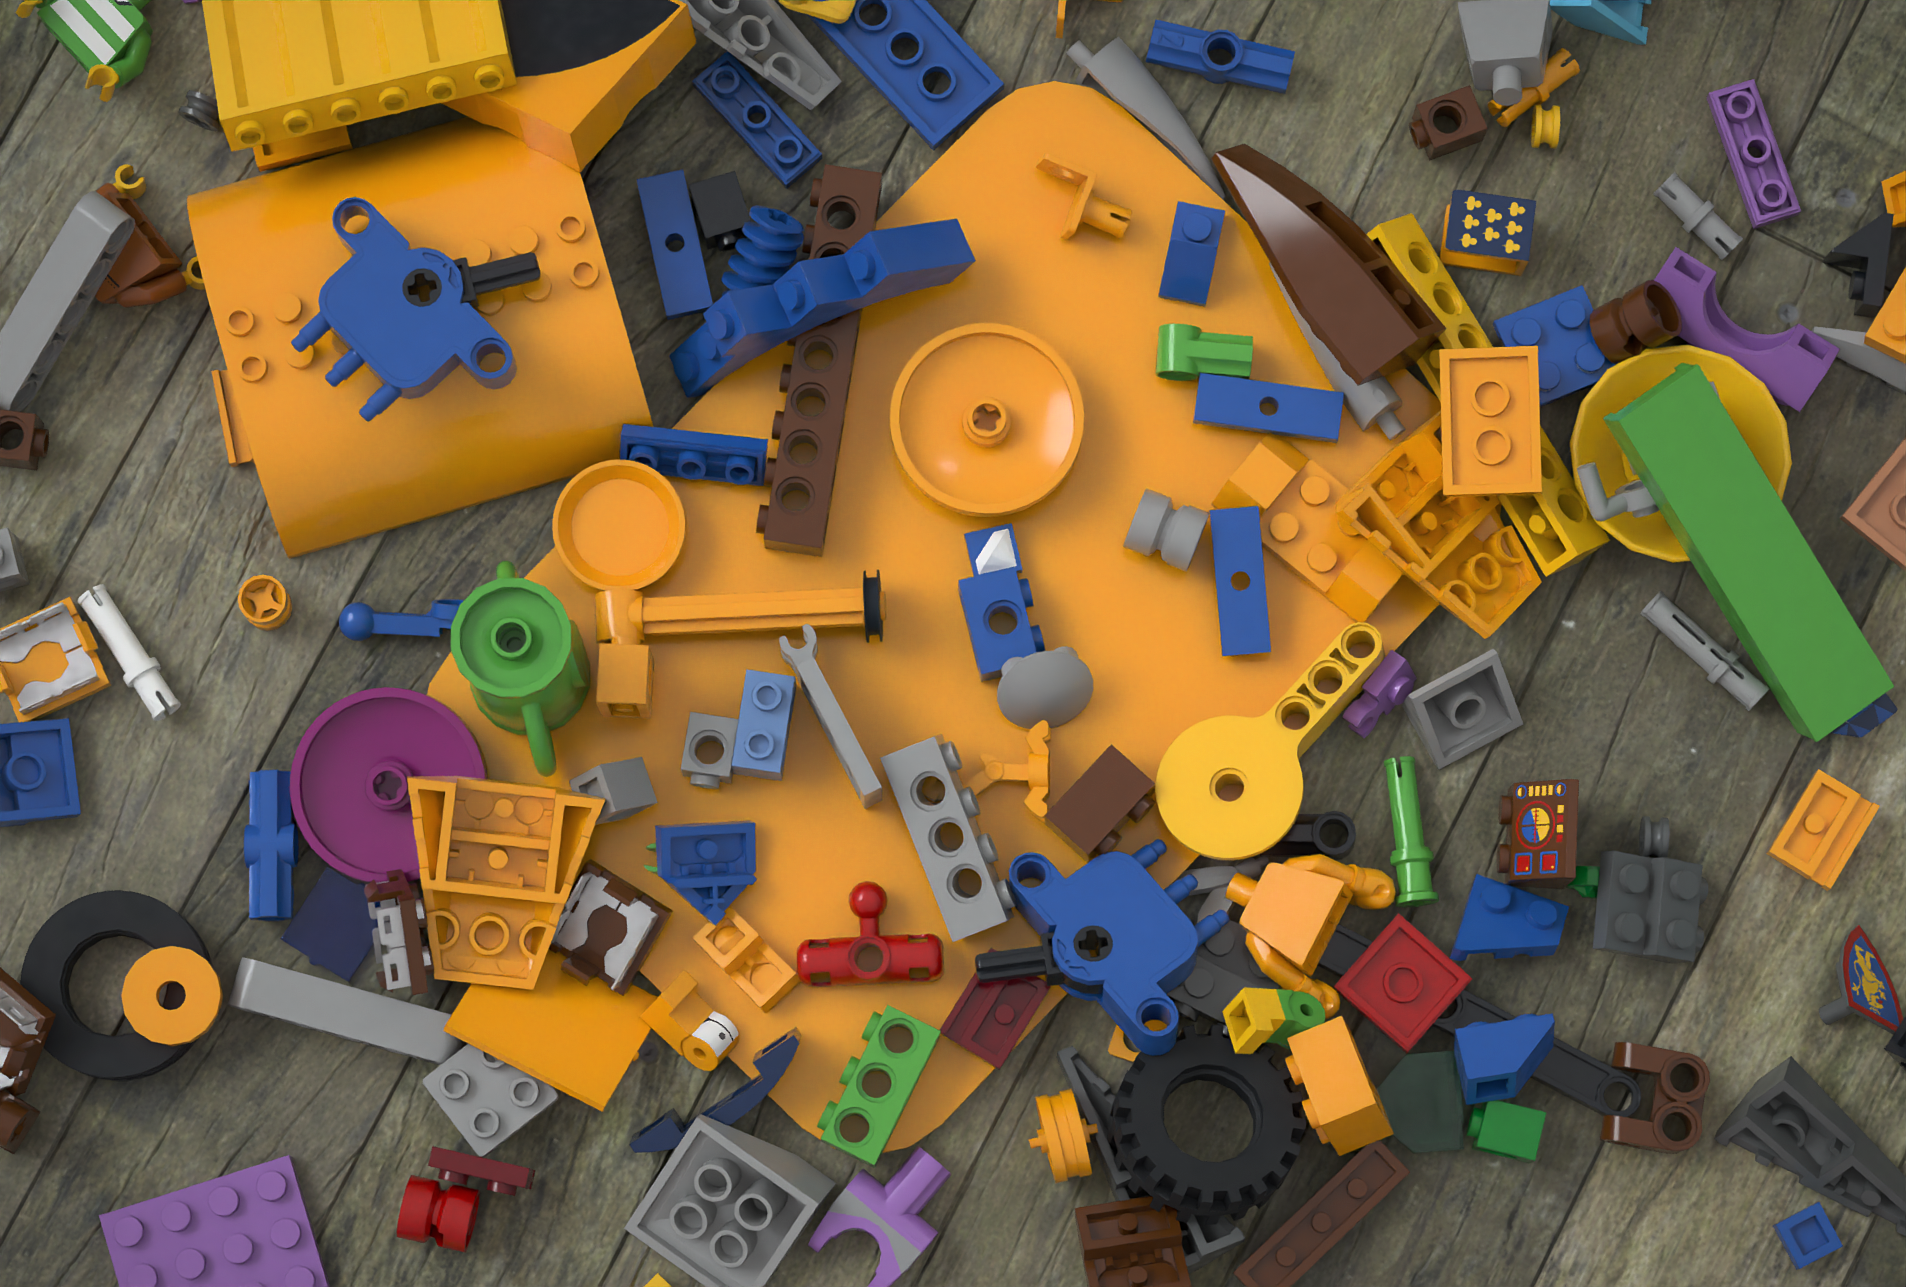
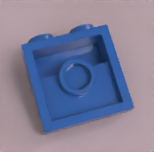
M69 718L0 724V827L22 826L32 821L78 817L81 814Z

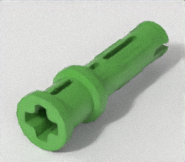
M1403 756L1400 757L1402 777H1400L1399 763L1396 762V758L1385 760L1384 767L1386 768L1396 850L1392 851V856H1390V865L1396 867L1399 895L1395 897V906L1406 908L1439 902V894L1433 891L1430 863L1434 860V855L1430 851V847H1425L1415 772V757Z

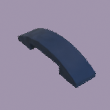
M797 1027L755 1053L753 1064L760 1073L758 1076L701 1114L729 1126L756 1106L776 1085L792 1061L801 1039V1033ZM673 1108L635 1133L629 1145L635 1153L657 1152L677 1148L696 1117L684 1124Z

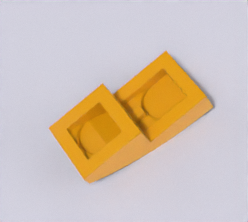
M729 905L724 911L726 915L716 926L708 922L692 938L766 1014L800 981L799 976Z

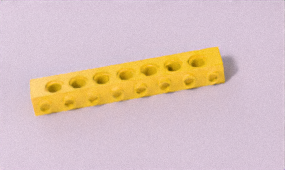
M1410 213L1378 224L1366 235L1389 257L1446 327V330L1417 361L1418 366L1441 402L1439 349L1491 348L1493 346L1414 215ZM1540 425L1542 494L1500 495L1497 497L1547 577L1579 563L1608 543L1610 539L1604 529L1596 524L1577 491L1572 476Z

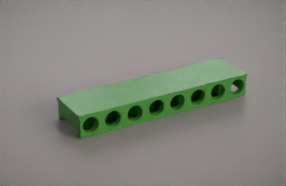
M1681 363L1674 368L1675 372L1616 414H1608L1603 420L1652 496L1661 514L1795 731L1818 742L1895 686L1700 366L1697 364Z

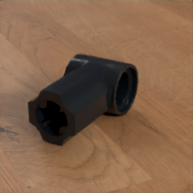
M1337 811L1324 814H1298L1296 821L1287 834L1270 849L1260 853V857H1300L1322 854L1334 860L1343 859L1354 848L1356 839L1355 825L1350 817ZM1337 824L1346 830L1348 839L1344 845L1331 848L1323 844L1320 839V832L1327 825Z

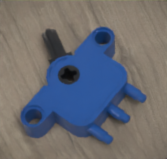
M351 197L341 201L333 212V227L342 244L353 256L325 282L320 290L318 299L320 312L299 330V334L291 341L292 346L298 352H303L309 345L315 344L331 329L349 351L325 375L327 382L332 387H336L343 380H347L364 364L384 384L359 410V414L367 422L371 421L376 415L383 413L399 397L414 399L426 395L458 365H461L485 388L495 390L510 384L517 370L512 349L473 307L479 306L478 295L538 281L541 277V272L535 254L529 252L469 267L466 257L452 260L438 250L424 247L411 249L409 242L365 199ZM361 215L370 219L369 225L361 233L351 234L345 231L346 223L354 216ZM423 285H428L431 290L429 293L430 300L426 302H421L419 298V287ZM489 353H500L506 358L503 367L496 372L490 373L480 369L481 360Z
M1156 839L1150 845L1143 846L1131 856L1119 851L1101 854L1066 879L1043 855L1034 852L1024 853L1017 856L1011 863L1009 868V885L1016 899L1017 906L1015 908L1040 935V946L978 954L975 958L976 974L981 983L1045 975L1047 986L1060 985L1062 989L1073 997L1086 1001H1097L1143 1053L1152 1056L1163 1055L1169 1052L1176 1043L1179 1021L1178 1009L1167 996V993L1191 975L1197 960V948L1220 932L1221 928L1229 922L1230 918L1224 910L1219 909L1213 915H1208L1196 925H1193L1177 904L1188 897L1192 890L1197 888V879L1192 874H1188L1163 890L1145 870L1158 861V858L1167 851V846L1160 839ZM1026 878H1036L1042 884L1034 888H1028L1020 884V882ZM1089 950H1095L1097 957H1090ZM1150 1020H1160L1167 1025V1028L1161 1031H1152L1147 1029L1144 1024Z

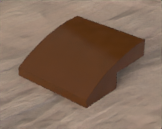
M1152 1196L1075 1208V1219L1087 1286L1192 1287L1182 1248V1231L1179 1220H1176L1177 1210L1164 1204L1160 1212L1150 1207L1154 1198Z

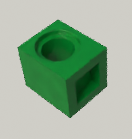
M1499 1100L1483 1102L1481 1108L1473 1107L1469 1119L1467 1136L1474 1137L1472 1149L1528 1164L1532 1163L1536 1159L1546 1112Z

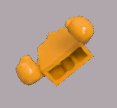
M1315 854L1288 858L1283 864L1270 862L1259 881L1237 872L1228 885L1226 899L1245 907L1239 924L1247 932L1245 944L1261 971L1281 986L1282 990L1304 992L1315 997L1322 1004L1326 1019H1329L1340 1008L1339 995L1330 985L1310 977H1312L1349 903L1367 910L1386 909L1394 902L1396 890L1393 879L1382 870L1368 867L1361 868L1354 864L1345 865L1325 855Z

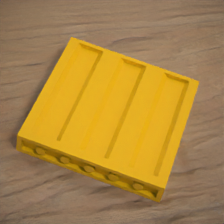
M202 0L219 119L232 152L517 85L501 0Z

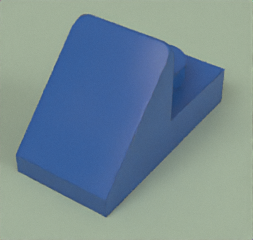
M1178 201L1158 297L1205 307L1225 214L1224 210Z

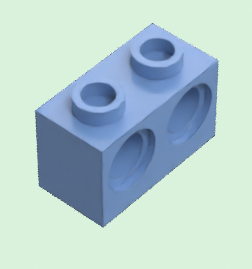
M746 669L731 765L733 774L782 781L797 686L795 676Z

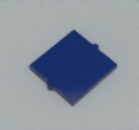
M327 867L280 939L310 958L309 962L313 966L321 964L347 982H350L374 945L372 930L378 928L377 919L373 920L369 915L368 902L364 894L365 884L359 883L356 885ZM380 901L374 902L375 908L381 907Z

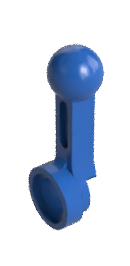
M433 600L432 608L426 614L375 612L368 604L355 602L347 605L342 610L339 616V627L347 638L354 641L366 640L374 633L440 637V634H443V628L451 629L457 610L464 600Z

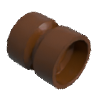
M1648 280L1627 291L1623 299L1615 298L1594 309L1590 314L1589 324L1592 336L1603 355L1614 364L1640 355L1644 349L1649 347H1658L1677 337L1682 331L1681 315L1675 300L1664 286L1654 280Z

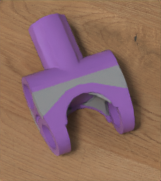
M919 1146L916 1147L885 1186L863 1168L832 1203L811 1237L808 1246L816 1253H819L832 1237L836 1239L842 1233L852 1230L864 1231L875 1239L881 1252L880 1263L875 1271L876 1276L867 1287H890L910 1269L938 1235L939 1232L918 1214L952 1174Z

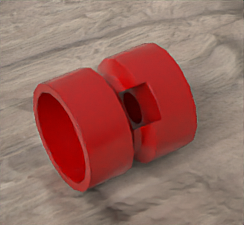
M411 1175L400 1208L397 1237L420 1243H426L432 1237L435 1238L438 1247L466 1253L477 1218L480 1190L452 1184L447 1190H443L440 1182L437 1180Z

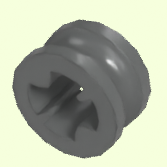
M189 90L185 96L188 99L187 106L180 107L179 115L199 127L210 131H218L220 125L217 122L219 116L217 100L200 92Z
M1642 817L1639 830V856L1649 857L1654 855L1657 858H1667L1670 835L1668 818L1661 817L1659 822H1652L1650 817Z

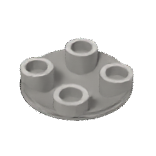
M1067 646L1056 648L1054 651L1033 653L1024 658L1013 657L1008 659L1001 668L1002 678L997 688V702L1002 714L1017 726L1031 729L1041 720H1046L1050 728L1058 727L1074 719L1087 706L1093 692L1092 674L1087 665L1079 659L1077 652Z

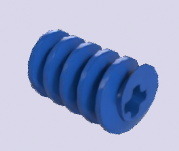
M752 206L749 215L757 223L747 222L742 228L744 235L749 239L742 238L737 240L735 248L742 255H732L728 261L729 266L734 271L724 272L721 280L731 290L723 291L722 296L732 290L774 284L790 270L789 265L794 263L797 256L796 249L801 247L804 239L802 224L783 211L765 206Z

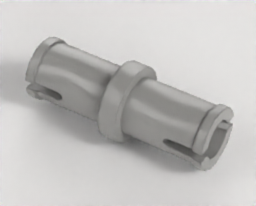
M1675 172L1653 193L1655 197H1658L1684 222L1681 227L1687 233L1692 230L1719 256L1718 258L1721 261L1743 240L1712 210L1715 206L1709 200L1704 203Z

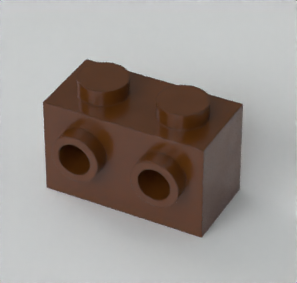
M1111 744L1044 815L1045 825L1089 863L1096 855L1099 856L1111 852L1122 839L1118 831L1130 819L1138 823L1155 804V801L1151 798L1155 793V783Z

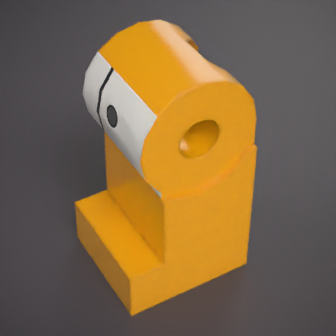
M684 969L645 1010L640 1018L691 1064L701 1070L712 1071L718 1067L738 1044L739 1033L731 1020L722 1014L716 1013L693 990L698 982Z

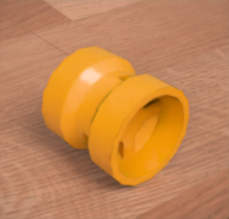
M253 576L245 581L239 590V608L248 621L256 628L267 631L278 629L290 618L293 607L291 597L280 581L272 576Z

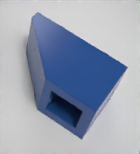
M1553 1013L1539 1016L1524 1014L1513 1020L1496 1023L1474 1022L1464 1028L1455 1029L1454 1057L1466 1105L1516 1097L1553 1048L1555 1027Z

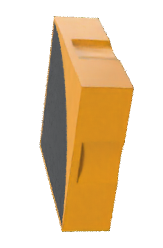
M501 0L517 85L450 100L441 104L482 124L508 131L527 146L581 172L621 128L633 107L649 92L657 88L697 43L688 5L679 0Z

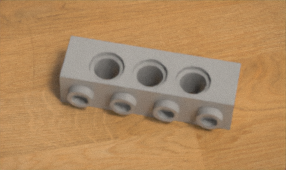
M940 734L881 757V762L952 942L1013 918L1014 915L1011 908L1017 906L1016 899L1010 889L1008 880L1006 878L999 880L993 862L998 860V853L989 833L981 834L975 816L980 814L979 804L971 787L963 788L956 771L962 768V762L952 741L945 743L943 735ZM929 776L937 777L945 786V796L940 803H932L923 795L922 786L925 779ZM946 822L957 824L963 832V843L958 849L948 848L941 840V828ZM965 868L976 871L981 877L982 886L977 895H969L959 886V874Z

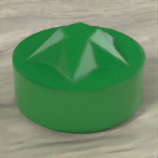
M1576 866V877L1566 888L1576 890L1583 898L1597 899L1600 867Z

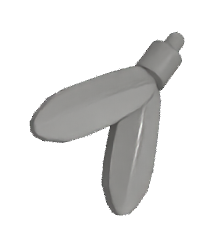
M1250 857L1235 867L1216 866L1184 871L1177 880L1192 874L1198 881L1197 888L1192 890L1189 895L1211 892L1198 913L1197 923L1208 915H1213L1219 909L1224 910L1229 915L1236 904L1226 899V891L1233 876L1239 872L1252 879L1261 874L1260 868L1268 864V857H1260L1256 860Z

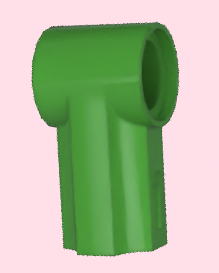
M1187 324L1161 325L1158 332L1155 374L1160 378L1175 381L1196 380L1199 378L1200 373L1249 379L1253 354V336L1202 332V329Z

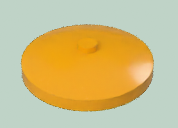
M1000 323L963 325L948 330L927 342L913 355L902 370L895 385L890 405V434L893 448L903 471L910 481L924 495L949 510L971 516L995 517L1013 514L1025 510L1046 498L1061 484L1071 470L1077 458L1084 431V406L1081 392L1071 369L1056 350L1036 335L1023 329Z

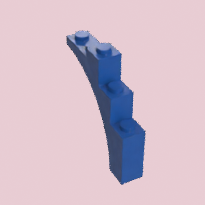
M957 218L869 231L843 255L799 261L774 284L726 292L703 313L706 323L669 355L674 366V372L682 385L686 397L702 396L723 378L749 361L818 325L885 299L951 283L976 261Z

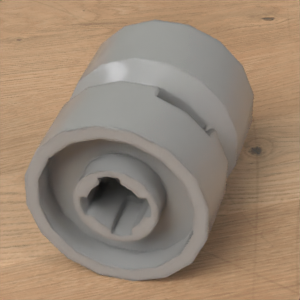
M1146 488L1123 547L1145 556H1150L1156 549L1160 550L1162 560L1166 561V564L1187 572L1210 513L1191 505L1189 507L1183 505L1178 510H1174L1171 497Z

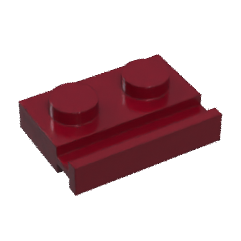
M990 948V950L988 951V953H989V952H997V951L994 950L993 948ZM975 972L940 1028L941 1035L946 1036L1000 1071L1051 986H1047L1046 981L1038 976L981 983Z
M432 1146L428 1166L440 1169L438 1179L467 1185L469 1176L488 1180L486 1190L512 1196L516 1195L517 1187L531 1190L536 1170L434 1146Z

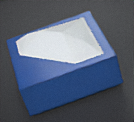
M1012 523L964 534L973 577L1012 567L1016 568L1017 574L1022 573L1023 569Z

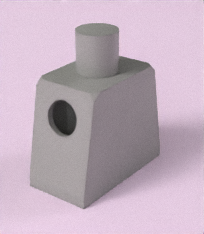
M1550 0L1458 2L1462 39L1474 88L1479 91L1493 90V99L1497 104L1504 106L1517 104L1522 99V88L1538 87L1544 80L1553 32Z

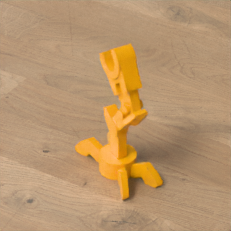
M1041 720L1025 736L1027 743L1033 751L1029 753L1028 764L1000 763L990 754L981 753L980 758L986 767L962 784L963 788L971 787L976 797L994 782H1028L1029 791L1031 792L1025 799L1024 804L1034 817L1045 823L1044 815L1050 810L1048 804L1045 803L1050 796V750L1045 743L1051 740V729L1046 720ZM933 776L925 779L922 786L923 795L936 803L938 800L942 801L945 796L943 782Z

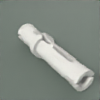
M104 584L93 587L95 592L93 596L87 590L78 598L77 602L83 607L125 672L123 680L127 686L136 689L152 714L151 717L154 721L166 718L163 713L165 708L169 715L173 714L181 706V703L175 698L160 675L159 670L161 667L155 657L149 658L108 594Z

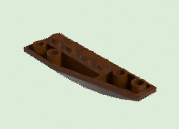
M1246 144L1218 151L1212 156L1211 160L1298 312L1309 324L1313 334L1326 345L1339 361L1342 370L1358 386L1415 365L1446 330V327L1389 257L1354 221L1316 189L1284 166Z

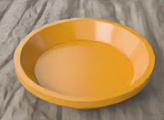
M615 459L591 465L569 481L557 500L552 520V531L555 547L561 560L574 576L582 582L603 591L639 590L656 582L673 566L684 543L686 521L680 498L664 476L642 463Z

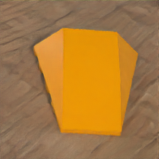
M1441 410L1390 449L1335 503L1336 513L1376 546L1397 568L1443 608L1484 639L1490 637L1542 583L1512 525L1505 527L1495 507L1500 502L1496 496H1443Z
M407 776L420 879L427 916L428 938L434 965V979L533 990L582 858L588 847L593 829L604 805L605 798L553 786L463 776Z

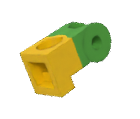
M1244 987L1222 1011L1235 1054H1253L1262 1043H1277L1286 1049H1290L1287 1041L1288 1037L1320 1025L1326 1019L1325 1010L1315 997L1304 992L1282 989Z

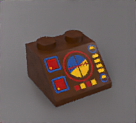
M1578 779L1513 783L1508 789V796H1500L1499 824L1507 825L1506 844L1498 845L1497 873H1505L1504 884L1514 887L1564 889L1575 879L1579 796Z

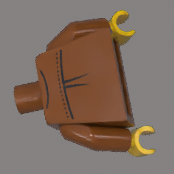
M128 164L119 166L115 173L116 182L114 184L105 183L96 192L134 218L135 227L95 295L97 300L102 304H120L125 308L165 301L184 293L187 285L198 290L205 289L203 279L197 278L192 274L195 268L200 267L197 256L188 262L186 271L180 272L177 270L183 263L134 201V199L141 197L146 190L145 178H139L134 184H125L124 181L134 174L133 166Z

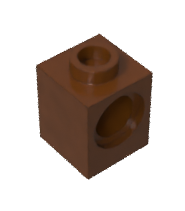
M1470 85L1417 104L1412 116L1413 122L1409 123L1410 134L1418 150L1425 149L1429 161L1483 141L1488 129ZM1439 116L1450 117L1456 123L1457 130L1453 133H1442L1436 129L1433 120Z
M0 410V466L37 471L39 457L45 458L48 452L49 430L44 429V423L36 414ZM14 429L23 431V441L17 448L11 450L2 448V439L7 432Z

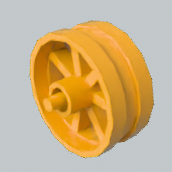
M1072 1088L1059 1091L1057 1095L1048 1096L1046 1094L1035 1097L1041 1129H1037L1038 1137L1029 1139L1031 1149L1040 1147L1042 1154L1047 1153L1055 1184L1068 1181V1178L1075 1176L1081 1178L1092 1175L1086 1143H1090L1089 1135L1098 1133L1096 1123L1087 1125L1085 1118L1080 1119Z

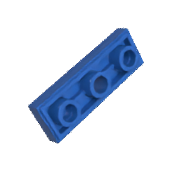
M728 51L692 81L695 89L786 189L823 159L822 153ZM754 113H761L766 118L763 122L755 124L749 121V117Z
M683 169L636 179L667 320L707 311L713 305ZM678 240L684 243V247L678 252H672L667 249L668 244Z
M1200 373L1193 423L1337 443L1344 392ZM1264 403H1270L1275 406L1277 412L1274 415L1268 416L1260 411L1259 406Z
M623 424L620 460L642 463L664 476L683 477L690 480L702 479L729 482L737 485L764 486L768 439Z
M1259 506L1210 510L1222 656L1271 652ZM1239 571L1247 573L1250 578L1249 587L1242 591L1235 589L1231 583L1232 576Z

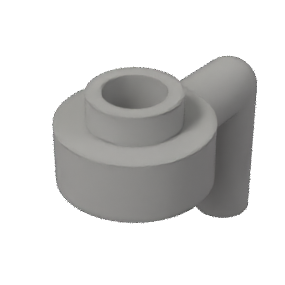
M1587 463L1577 468L1591 515L1596 521H1605L1623 512H1632L1633 517L1637 518L1659 511L1641 479L1621 486L1615 491L1616 495L1607 498L1596 463Z

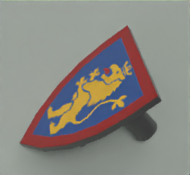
M1858 925L1845 936L1840 948L1839 962L1835 965L1841 997L1820 1007L1819 1015L1826 1025H1830L1852 1013H1856L1894 1035L1903 1021L1898 997L1876 949L1860 925Z

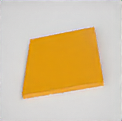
M548 949L533 990L471 983L447 1021L444 1032L601 1112L604 1111L631 1063L639 1058L638 1051L652 1029L640 1016L658 998L633 984L629 991L622 996L608 987L609 983L599 977L590 980L586 986L561 970V964L567 957L560 952L554 953L550 949Z

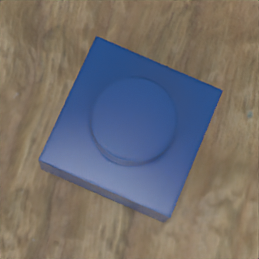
M1820 1202L1814 1203L1773 1225L1796 1270L1843 1247Z

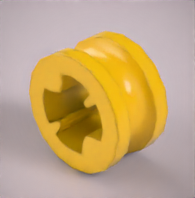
M1534 105L1531 124L1532 147L1539 148L1540 144L1547 143L1550 148L1557 149L1560 134V107L1553 105L1550 110H1544L1541 105Z

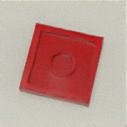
M1398 913L1333 988L1405 1053H1408L1470 983L1472 978Z

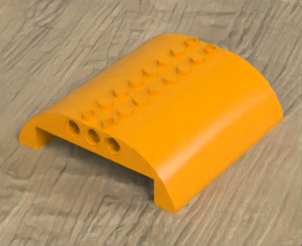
M465 117L187 196V209L196 254L239 413L269 509L289 559L573 478L582 470L596 463L607 460H620L623 424L654 427L581 174L579 171L527 146L508 131L482 124L470 117ZM351 197L365 199L409 242L411 249L424 247L438 250L452 260L466 257L469 267L529 252L535 254L541 272V277L538 281L478 295L479 306L473 307L512 349L517 370L510 384L495 390L485 388L461 365H458L426 395L414 399L399 397L383 413L376 415L371 421L367 422L359 414V410L384 384L364 364L347 380H343L336 387H332L327 382L325 375L349 351L331 329L315 344L309 345L303 352H298L292 346L291 341L299 334V330L320 312L318 299L320 290L325 282L353 256L342 244L333 227V212L341 201ZM361 215L354 216L346 223L345 231L351 234L361 233L369 225L370 219ZM423 285L419 287L421 302L430 300L429 293L431 290L429 286ZM489 353L481 360L480 369L490 373L496 372L503 367L506 358L500 353Z

